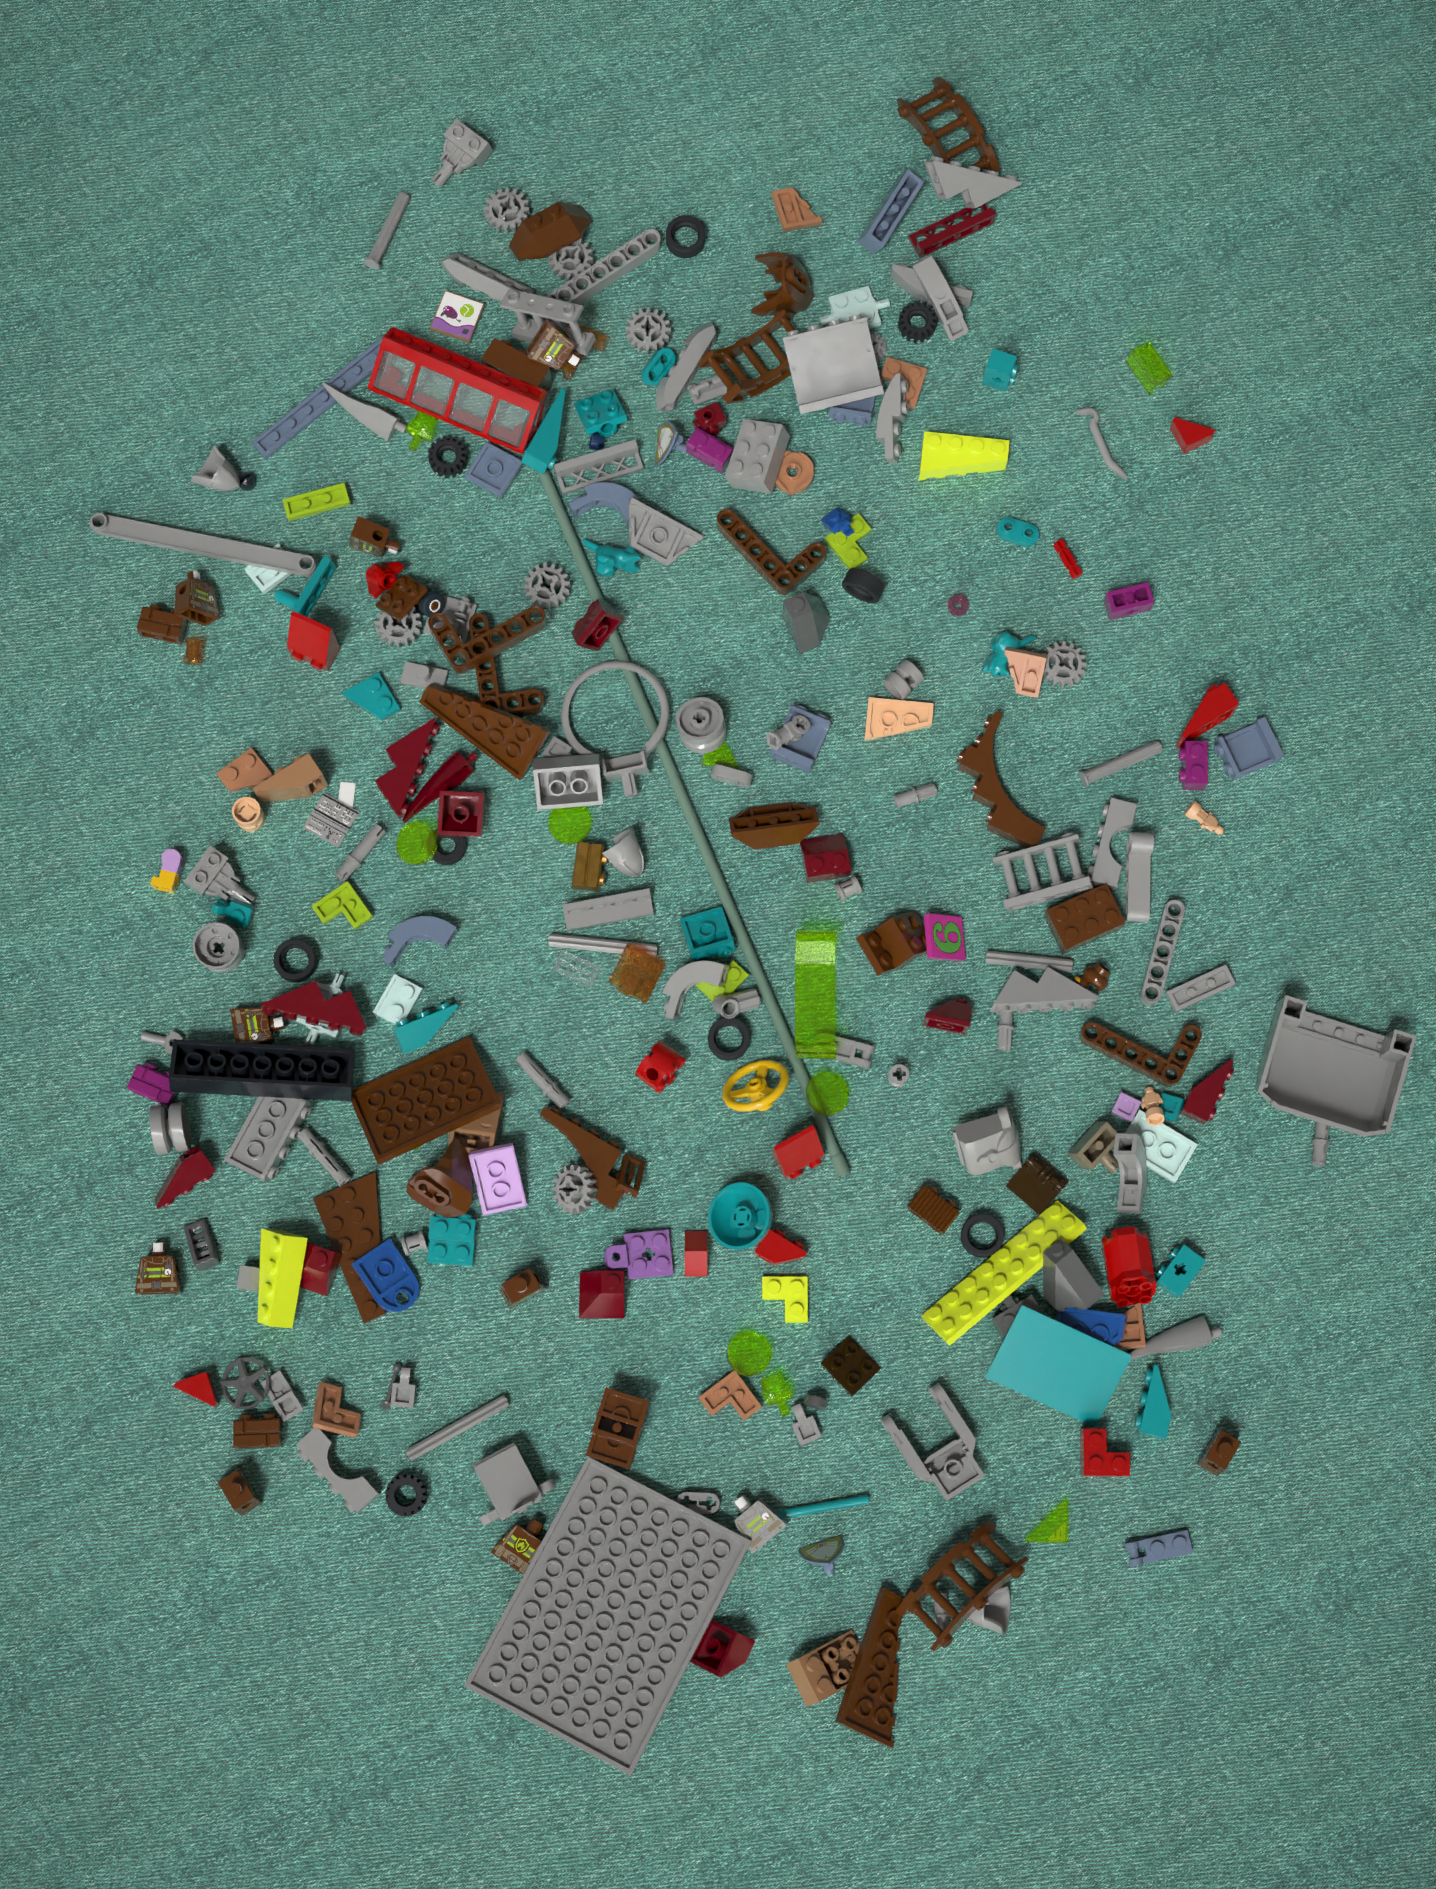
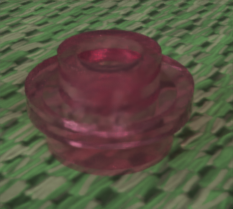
M961 595L952 596L947 603L949 613L957 617L965 615L969 608L968 600ZM960 604L962 608L956 609L954 605Z

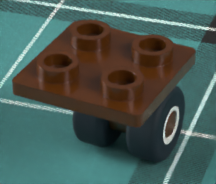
M402 575L381 596L375 606L382 612L400 621L413 606L427 617L434 613H442L445 608V599L438 592L432 591L429 587L418 583L406 575Z

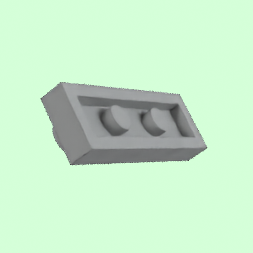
M1223 965L1175 987L1165 994L1176 1013L1235 986L1236 983L1227 965Z

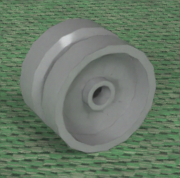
M698 697L690 699L680 707L677 712L676 723L681 742L687 749L694 753L704 754L712 752L722 745L726 738L727 729L723 711L717 702L710 698Z
M183 1102L171 1103L168 1112L163 1105L151 1106L149 1111L150 1130L156 1154L158 1156L170 1154L172 1146H174L177 1152L190 1151L191 1132L185 1104Z

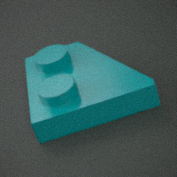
M379 672L342 692L346 699L353 701L360 708L372 713L374 717L381 721L401 711Z

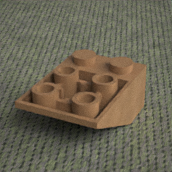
M308 753L296 757L289 766L280 767L274 772L275 775L270 778L261 779L256 783V787L252 789L262 803L310 798L326 788L328 784Z
M496 1092L500 1100V1103L503 1106L505 1093ZM502 1108L451 1131L448 1145L454 1138H457L465 1148L467 1156H469L468 1152L496 1146Z
M852 1630L786 1663L806 1707L816 1704L847 1687L860 1649V1645Z

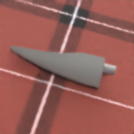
M323 382L322 385L349 414L386 441L392 438L396 430L403 434L407 431L408 426L401 423L402 419L383 408L352 398Z
M1204 1316L1170 1328L1146 1342L1145 1348H1136L1129 1353L1132 1355L1130 1360L1159 1353L1188 1351L1212 1344L1214 1338L1222 1336L1220 1327L1209 1330Z

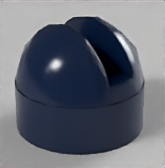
M592 433L589 449H602L604 447L603 443H605L604 437L599 433Z

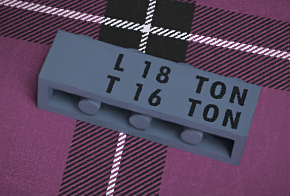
M909 169L900 174L857 242L872 254L882 249L924 181Z

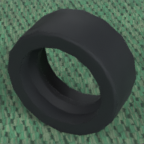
M681 215L674 218L666 229V245L669 251L679 258L697 256L705 245V229L703 224L697 218L690 215ZM682 227H689L697 232L698 240L694 245L682 247L674 242V232Z
M859 568L849 569L842 582V587L848 594L863 602L872 604L879 602L885 589L883 581L872 573Z
M290 939L278 946L274 953L273 963L276 971L283 979L293 983H300L306 981L314 974L317 968V957L315 951L307 942L301 939ZM293 948L304 950L308 956L306 969L297 974L286 971L282 963L285 953Z
M724 1017L714 1022L708 1034V1044L712 1053L719 1059L725 1061L737 1060L748 1050L750 1034L745 1023L741 1020ZM726 1026L735 1027L742 1035L741 1045L738 1049L731 1052L723 1051L716 1043L718 1031Z
M980 1213L971 1216L964 1223L961 1229L960 1240L963 1248L969 1254L985 1258L993 1255L1000 1249L1004 1241V1230L1002 1224L995 1217ZM976 1223H987L994 1229L995 1241L990 1247L979 1249L970 1242L969 1231Z

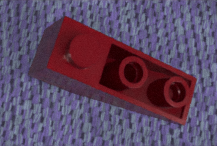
M1229 1060L1187 1094L1180 1114L1201 1124H1205L1208 1120L1212 1121L1217 1111L1214 1105L1217 1100L1221 1101L1226 1090L1223 1088L1225 1080L1229 1081L1234 1072V1068L1231 1067L1234 1061Z
M199 1144L191 1148L190 1151L180 1155L154 1199L158 1209L162 1206H169L174 1202V1198L180 1194L185 1195L194 1188V1185L200 1181L205 1182L213 1176L215 1168Z

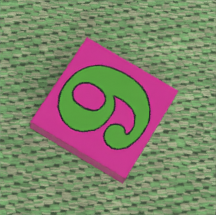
M925 914L927 958L959 962L966 960L962 917Z

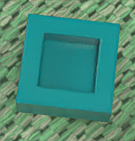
M1162 1093L1163 1103L1159 1104V1108L1163 1110L1164 1118L1177 1122L1184 1105V1100Z

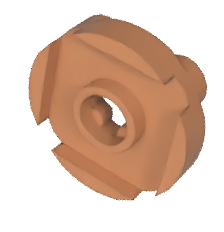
M786 451L774 485L788 495H794L806 490L811 485L814 477L813 463L810 458L801 452ZM788 469H797V476H789Z

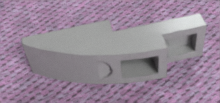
M928 255L913 264L912 267L928 301L932 304L948 340L952 342L968 333V327L962 317L964 315L932 255Z
M893 264L890 277L907 293L932 306L914 269L904 264ZM949 286L958 305L969 308L973 291L962 286Z
M900 373L895 374L884 394L876 429V439L881 444H885V460L890 464L898 463V456H901V445L898 443V435H901V426L898 421H906V414L909 413L908 401H906V393L909 390L908 381Z

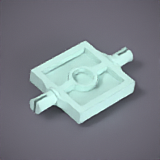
M869 286L828 297L831 314L819 317L821 326L838 319L843 323L848 322L850 316L861 314L862 318L867 317L868 328H875L881 326L878 310L890 307V302L888 298L875 301Z
M336 973L331 985L317 982L325 1001L343 993L339 988L345 978L344 976ZM297 1018L296 1020L297 1023L306 1026L310 1030L305 1042L314 1046L318 1034H326L337 1039L340 1031L328 1029L327 1024L319 1023L318 1026L305 1023V1019Z

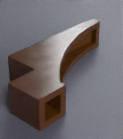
M544 1107L540 1117L553 1125L571 1142L584 1160L588 1170L593 1173L591 1177L596 1179L597 1182L594 1186L598 1189L595 1201L615 1212L625 1195L623 1194L624 1190H615L618 1176L615 1174L613 1177L610 1176L622 1156V1151L619 1150L620 1146L611 1140L606 1143L599 1139L601 1135L592 1129H589L587 1132L580 1128L582 1124L573 1118H570L568 1121L561 1117L562 1112L556 1108L550 1107L548 1109Z

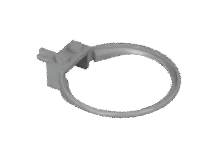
M624 661L604 662L584 671L570 685L561 709L562 727L569 744L579 755L595 754L584 748L576 740L570 728L568 718L569 704L576 688L593 674L607 669H626L637 672L652 684L660 700L661 717L655 733L644 745L647 749L640 750V753L608 760L600 759L599 755L600 766L603 769L606 781L610 782L621 779L625 798H631L638 795L634 776L650 773L647 759L665 735L669 722V704L660 682L646 669Z

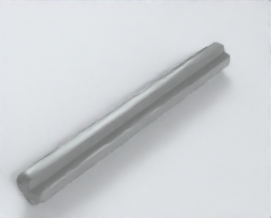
M550 934L548 938V945L551 947L656 957L658 950L655 944Z
M506 1396L498 1397L406 1449L408 1458L411 1461L417 1459L509 1407Z

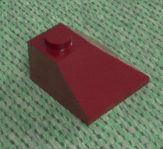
M962 999L949 1001L927 1012L922 1026L966 1035L970 1026L972 1005H969L968 1001Z
M307 1242L300 1288L328 1296L342 1253Z
M625 1271L581 1272L579 1283V1318L624 1319Z
M711 1620L690 1662L721 1678L746 1663L755 1640Z

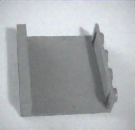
M858 314L850 316L848 322L841 323V320L838 319L828 322L827 327L820 328L818 324L807 327V332L799 333V330L786 332L787 337H783L800 414L884 394L867 317L862 318V315Z

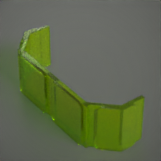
M796 930L795 1058L836 1059L835 952L837 931Z

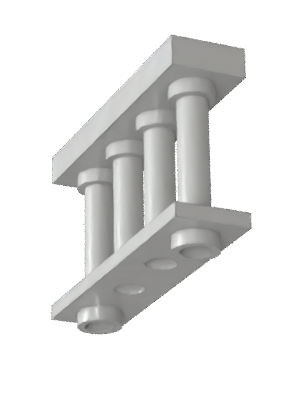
M509 289L500 303L501 308L514 310L518 319L516 326L511 332L515 339L531 342L543 325L544 320L542 317L552 319L574 339L575 347L572 351L578 354L587 355L596 340L593 333L581 331L577 322L584 309L583 305ZM524 313L531 314L534 320L526 318ZM561 322L569 323L571 328L563 327Z
M1067 833L1062 835L1061 839L1012 853L1010 851L1000 852L997 854V857L992 858L996 866L1002 865L1010 894L1008 899L1003 900L1005 909L1008 912L1094 888L1091 878L1082 875L1074 845L1081 843V838L1078 834ZM1063 847L1067 849L1074 876L1072 881L1066 883L1060 879L1053 850ZM1045 853L1052 880L1051 887L1045 889L1039 886L1032 856ZM1020 859L1024 860L1031 887L1030 893L1023 895L1018 893L1010 863Z

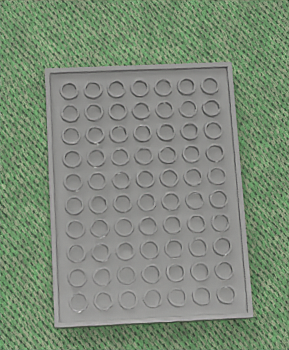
M587 1457L464 1686L632 1776L751 1544V1540Z

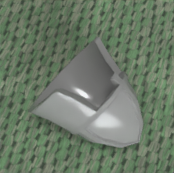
M215 445L199 473L194 474L190 482L217 491H232L240 487L239 476L234 466L220 453Z
M630 827L614 836L613 841L615 845L602 854L608 859L611 866L619 872L628 876L640 877L644 869V855L636 838L634 827Z
M1008 1586L994 1592L987 1599L988 1603L981 1610L978 1611L976 1609L969 1616L968 1620L975 1625L1005 1636L1008 1630L1011 1607ZM969 1597L960 1605L961 1611L972 1601Z

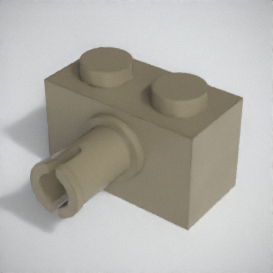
M1096 1121L1067 1154L1081 1169L1092 1170L1100 1162L1110 1174H1114L1118 1171L1116 1167L1119 1168V1164L1109 1151L1114 1146L1115 1134L1117 1132L1107 1121Z

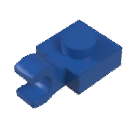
M838 507L821 519L823 525L834 534L841 531L848 537L854 533V530L849 527L851 524L849 515Z

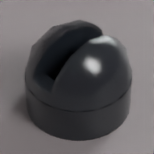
M244 472L239 475L240 488L242 490L250 491L255 487L256 480L251 473Z

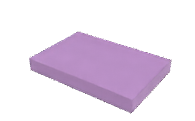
M513 1142L468 1152L483 1215L527 1206Z

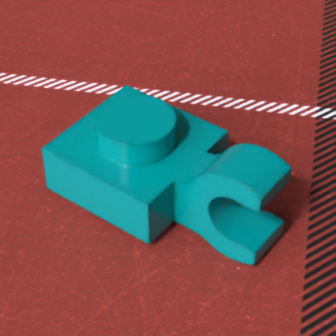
M217 899V903H213L211 912L219 915L226 914V921L247 928L250 925L254 905L237 899H233L230 903Z

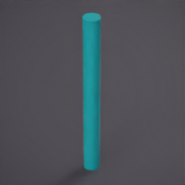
M868 1495L781 1509L777 1510V1513L782 1518H790L869 1504Z

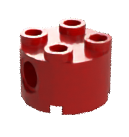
M662 1040L653 1046L652 1052L644 1057L635 1072V1076L659 1094L667 1085H671L677 1076L675 1071L677 1069L680 1070L687 1060Z

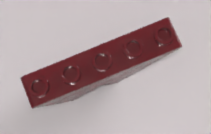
M435 718L385 749L395 768L375 780L399 820L406 816V812L410 807V804H408L410 796H414L418 784H416L418 776H422L425 769L424 759L431 754L433 748L431 741L433 736H437L439 733L440 724L436 722Z
M316 981L260 1004L261 1012L267 1015L274 1016L275 1013L284 1014L283 1018L296 1021L297 1018L306 1020L305 1023L318 1026L319 1023L327 1024L328 1029L336 1031L344 1028L350 1030V1034L362 1036L363 1033L367 1032V1028L350 990L325 1001Z

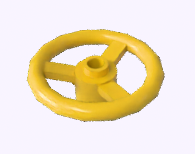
M759 1060L749 1063L736 1070L727 1079L722 1088V1100L729 1108L736 1111H766L784 1093L789 1083V1072L782 1063L774 1060ZM768 1069L776 1070L780 1074V1081L775 1089L769 1088L765 1079ZM758 1070L756 1078L751 1079L745 1088L731 1091L734 1084L743 1076ZM748 1097L751 1102H737L735 1099Z

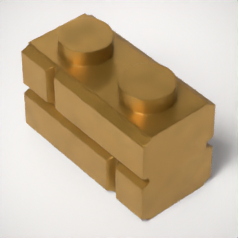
M577 842L572 889L599 892V886H604L605 873H601L602 865L607 864V858L602 854L604 852V845Z

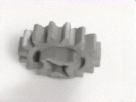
M506 187L505 192L497 189V195L491 193V200H485V220L490 221L489 225L491 228L496 226L497 232L504 229L505 234H508L509 229H512L515 233L516 227H519L521 222L527 219V215L530 214L528 200H524L523 193L517 195V189H514L512 192H509L508 187ZM516 203L520 206L521 210L515 206Z
M581 238L549 255V268H553V275L559 273L560 280L567 277V281L591 267L590 264L594 263L593 257H591L593 256V251L589 249L588 243L582 244ZM558 254H560L561 257L559 258V261L557 262V256H558ZM582 256L585 257L583 264H581Z
M647 307L646 312L639 309V315L632 313V320L627 319L628 327H625V334H628L626 335L627 342L631 341V348L637 346L639 353L642 349H645L646 354H649L651 349L655 352L657 347L665 348L664 342L669 343L668 335H671V328H668L670 322L665 320V314L663 313L659 316L658 309L652 313L650 307ZM648 325H649V330H650L649 336H647V332H646Z
M546 563L543 564V568L535 565L536 571L529 570L530 578H524L525 583L528 584L523 586L524 591L527 592L525 594L526 599L532 598V606L538 603L539 607L543 608L545 605L548 610L551 609V605L559 608L558 602L565 603L564 595H570L569 590L566 589L571 587L570 582L567 581L568 574L562 575L563 568L560 567L556 570L554 563L550 568L547 567ZM538 578V583L533 587L535 580ZM543 581L551 587V592L543 586ZM561 586L560 592L556 595V590Z
M414 606L400 621L384 612L376 614L379 620L374 622L375 627L378 628L376 630L377 636H381V642L388 640L389 647L393 643H396L397 648H400L401 643L408 647V641L415 642L414 635L421 634L418 629L422 627V622L418 621L421 617L419 613H416ZM387 619L388 625L386 626V629H384V623ZM412 619L413 624L410 630L408 624L411 622L410 620ZM394 622H395V623H398V624H401V623H402L403 628H402L401 626H399V625H396V626H395V625H394Z
M1063 641L1062 645L1059 646L1057 642H1054L1053 649L1048 646L1045 650L1046 653H1042L1047 655L1043 675H1047L1045 682L1053 681L1052 687H1055L1058 683L1061 689L1064 688L1065 684L1071 688L1073 681L1078 684L1081 680L1080 677H1084L1085 671L1082 669H1086L1087 663L1082 661L1085 660L1086 656L1079 655L1081 648L1073 649L1074 643L1066 646V642ZM1049 659L1053 664V668L1051 670L1049 667ZM1075 660H1076V663H1077V671L1075 670V667L1073 666V662H1074ZM1059 664H1067V666H1059Z
M564 1166V1171L557 1172L559 1179H553L556 1183V1187H552V1190L556 1191L553 1199L559 1200L556 1206L563 1207V1212H570V1214L586 1212L585 1208L592 1207L590 1200H596L593 1192L598 1191V1189L593 1188V1184L597 1181L590 1178L593 1173L586 1171L587 1167Z

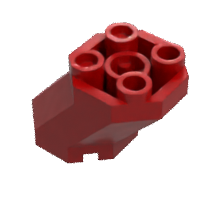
M1134 1226L1115 1229L1111 1232L1112 1236L1107 1239V1236L1102 1239L1101 1250L1110 1298L1120 1308L1137 1303L1148 1304L1152 1301V1296L1156 1294V1280L1147 1233L1144 1231L1140 1233L1138 1228Z

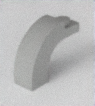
M696 961L678 969L670 977L663 990L664 994L670 995V999H667L664 1006L665 1017L679 1020L684 998L689 989L694 985L705 982L724 987L730 965L714 961Z
M1116 1133L1113 1155L1117 1159L1120 1169L1117 1210L1119 1213H1141L1143 1195H1146L1147 1164L1144 1145L1138 1134Z

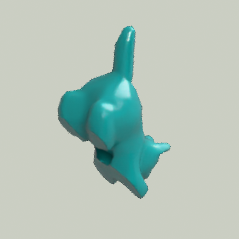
M587 539L583 540V544L587 548L595 551L596 571L601 576L609 578L613 576L616 569H622L629 573L640 570L639 565L635 562L640 560L641 556L629 545L627 548L620 549L610 545L600 546Z
M1009 632L995 635L990 642L993 653L985 660L982 672L987 673L991 671V675L994 677L1009 675L1010 673L1006 667L1008 659L1005 656V648H1022L1036 640V636H1027L1019 640Z

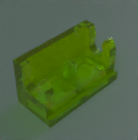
M1150 342L1133 349L1125 361L1149 395L1154 393L1157 387H1164L1173 376Z

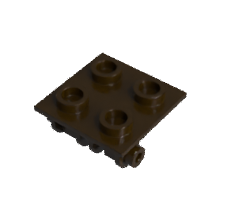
M1034 1153L1006 1187L1040 1215L1069 1182Z
M850 1335L820 1363L823 1369H826L833 1376L832 1379H836L838 1381L837 1384H840L847 1391V1394L854 1396L881 1369Z

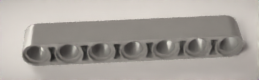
M654 229L642 232L545 297L560 300L562 297H569L570 299L566 302L582 304L655 256L661 249L659 232ZM653 240L656 243L648 244L647 241ZM634 251L639 253L636 256L630 255ZM614 263L622 264L619 267L612 266ZM598 274L604 275L603 278H596L595 276ZM581 285H584V286L587 287V288L584 289V290L578 289V287L581 286Z

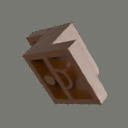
M915 911L893 916L876 929L856 937L877 976L900 970L917 957L927 954L925 928L922 925L921 918Z
M606 1387L592 1429V1437L586 1456L630 1470L650 1401Z

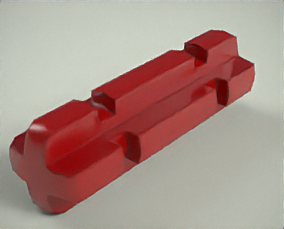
M1060 539L1054 543L1053 547L1057 553L1059 552V557L1066 569H1069L1072 579H1076L1082 575L1083 571L1076 564L1078 562L1070 549L1066 547L1065 540Z

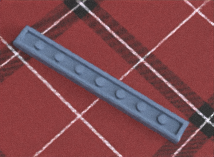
M383 337L335 374L326 384L345 394H349L370 377ZM391 353L390 360L396 355ZM385 354L383 355L380 368L384 365ZM322 385L253 440L252 445L267 460L334 406L337 401Z

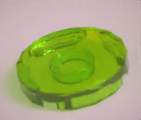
M584 806L552 809L548 820V828L556 841L564 845H575L577 842H582L586 839L591 831L592 820L589 811Z
M414 821L408 823L397 836L396 848L400 858L411 865L427 863L437 850L436 839L438 838L435 830L424 822Z
M823 1071L817 1073L808 1081L806 1098L815 1112L824 1116H833L840 1113L848 1104L849 1088L841 1076Z
M743 1331L731 1339L727 1346L726 1356L729 1365L734 1371L740 1375L750 1377L757 1376L765 1371L770 1364L772 1350L764 1336L758 1335L753 1331Z

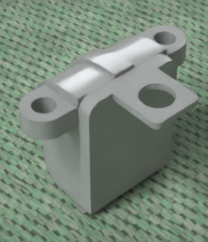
M1007 1105L997 1108V1114L954 1126V1129H952L960 1163L965 1165L966 1171L971 1175H981L1004 1165L1012 1166L1013 1170L1022 1168L1020 1162V1139Z
M514 1442L472 1464L475 1474L494 1508L493 1511L479 1518L483 1526L497 1519L503 1521L516 1513L519 1514L527 1510V1507L543 1499L541 1495L556 1488L552 1479L539 1486L536 1485Z

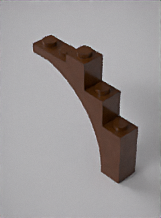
M995 711L993 717L988 715L983 726L986 728L983 736L979 734L974 744L975 747L968 745L966 751L961 750L957 758V762H960L958 770L977 778L971 792H974L972 800L993 809L985 821L989 823L987 830L1027 849L1038 845L1045 827L1037 824L1020 812L1001 787L994 767L993 738L1003 714Z

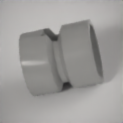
M903 660L896 667V672H891L883 680L886 689L898 700H904L911 693L910 688H916L924 680L918 668L908 660Z

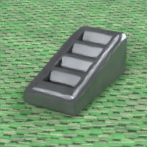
M202 1219L184 1226L194 1267L201 1272L219 1265L218 1255L206 1220ZM203 1229L202 1233L194 1236L191 1235V1233ZM204 1238H205V1241H203V1242H200V1243H197V1244L194 1243V1242H196V1241H198V1240H201V1239H204ZM208 1247V1250L202 1251L200 1253L197 1252L198 1250Z

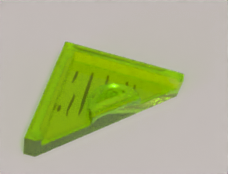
M725 742L716 750L704 753L703 766L712 768L713 765L717 764L741 770Z
M1063 1500L1025 1538V1542L1068 1543V1500Z

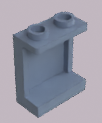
M875 396L832 406L829 409L828 418L839 423L847 421L853 422L858 426L870 425Z
M791 705L783 726L792 721L795 716L802 715L809 720L810 729L802 735L798 742H791L787 745L783 744L778 750L771 748L770 757L810 774L828 734L831 722L822 714L814 715L809 713L803 706L796 705L795 707Z
M1266 717L1258 719L1255 724L1224 737L1221 735L1214 742L1215 753L1218 757L1221 756L1224 762V771L1227 776L1231 777L1232 781L1275 764L1284 756Z

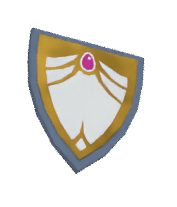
M665 422L658 427L654 467H658L666 459L671 449L686 452V444L682 443L684 439L681 435H677V428L672 422Z
M842 1535L800 1548L798 1551L803 1560L812 1564L823 1565L825 1574L831 1575L834 1573L833 1562L844 1550V1539Z

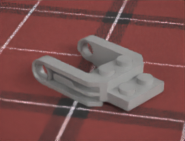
M937 1383L928 1390L959 1440L952 1441L922 1462L903 1431L897 1427L891 1413L880 1420L918 1480L934 1483L947 1502L983 1479L985 1475L973 1458L976 1443L975 1437L942 1386Z

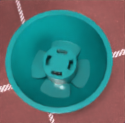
M743 1182L730 1184L719 1191L710 1205L708 1214L710 1231L716 1241L726 1248L734 1250L751 1248L760 1243L768 1234L772 1224V1208L766 1195L754 1185Z

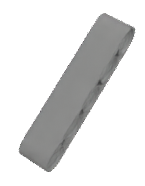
M1179 900L1169 901L1161 913L1139 993L1140 1002L1145 1006H1154L1160 1000L1185 912V907ZM1174 907L1177 909L1178 916L1170 915L1168 908ZM1169 928L1173 936H1165L1162 929ZM1157 949H1164L1167 957L1161 958L1158 956ZM1151 970H1159L1161 978H1154L1151 975ZM1145 991H1153L1156 998L1153 1000L1147 998Z

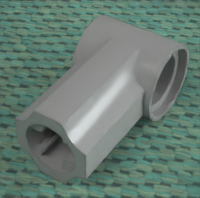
M751 988L730 995L719 994L714 998L712 1007L718 1014L731 1019L738 1013L759 1008L760 998L756 989ZM728 1003L727 1008L723 1010L724 1005Z

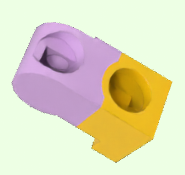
M168 849L162 854L161 860L163 864L159 877L153 876L150 885L154 889L175 894L184 860L177 850Z

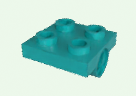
M614 389L603 391L573 403L587 435L599 432L603 437H610L616 432L617 424L627 421L626 414Z

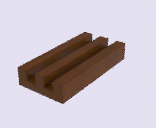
M625 1153L621 1161L615 1190L620 1191L622 1189L624 1190L623 1194L628 1195V1193H632L631 1197L636 1198L639 1194L646 1162ZM628 1161H630L629 1170H628V1174H627V1178H626V1183H623V1182H624L625 1173H626V1169H627V1164H628ZM635 1164H637V1174L635 1178L634 1187H632L631 1181L634 1173Z

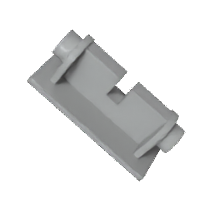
M718 376L687 386L695 406L727 393V387Z

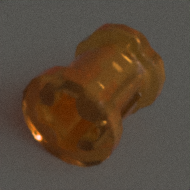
M196 638L185 639L186 655L183 657V662L190 665L202 664L201 647L204 646L203 640Z

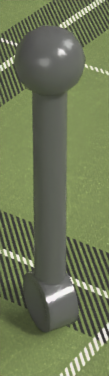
M400 1363L393 1365L394 1372L387 1396L381 1404L384 1410H388L391 1407L392 1385L396 1381L398 1372L401 1371L402 1366Z

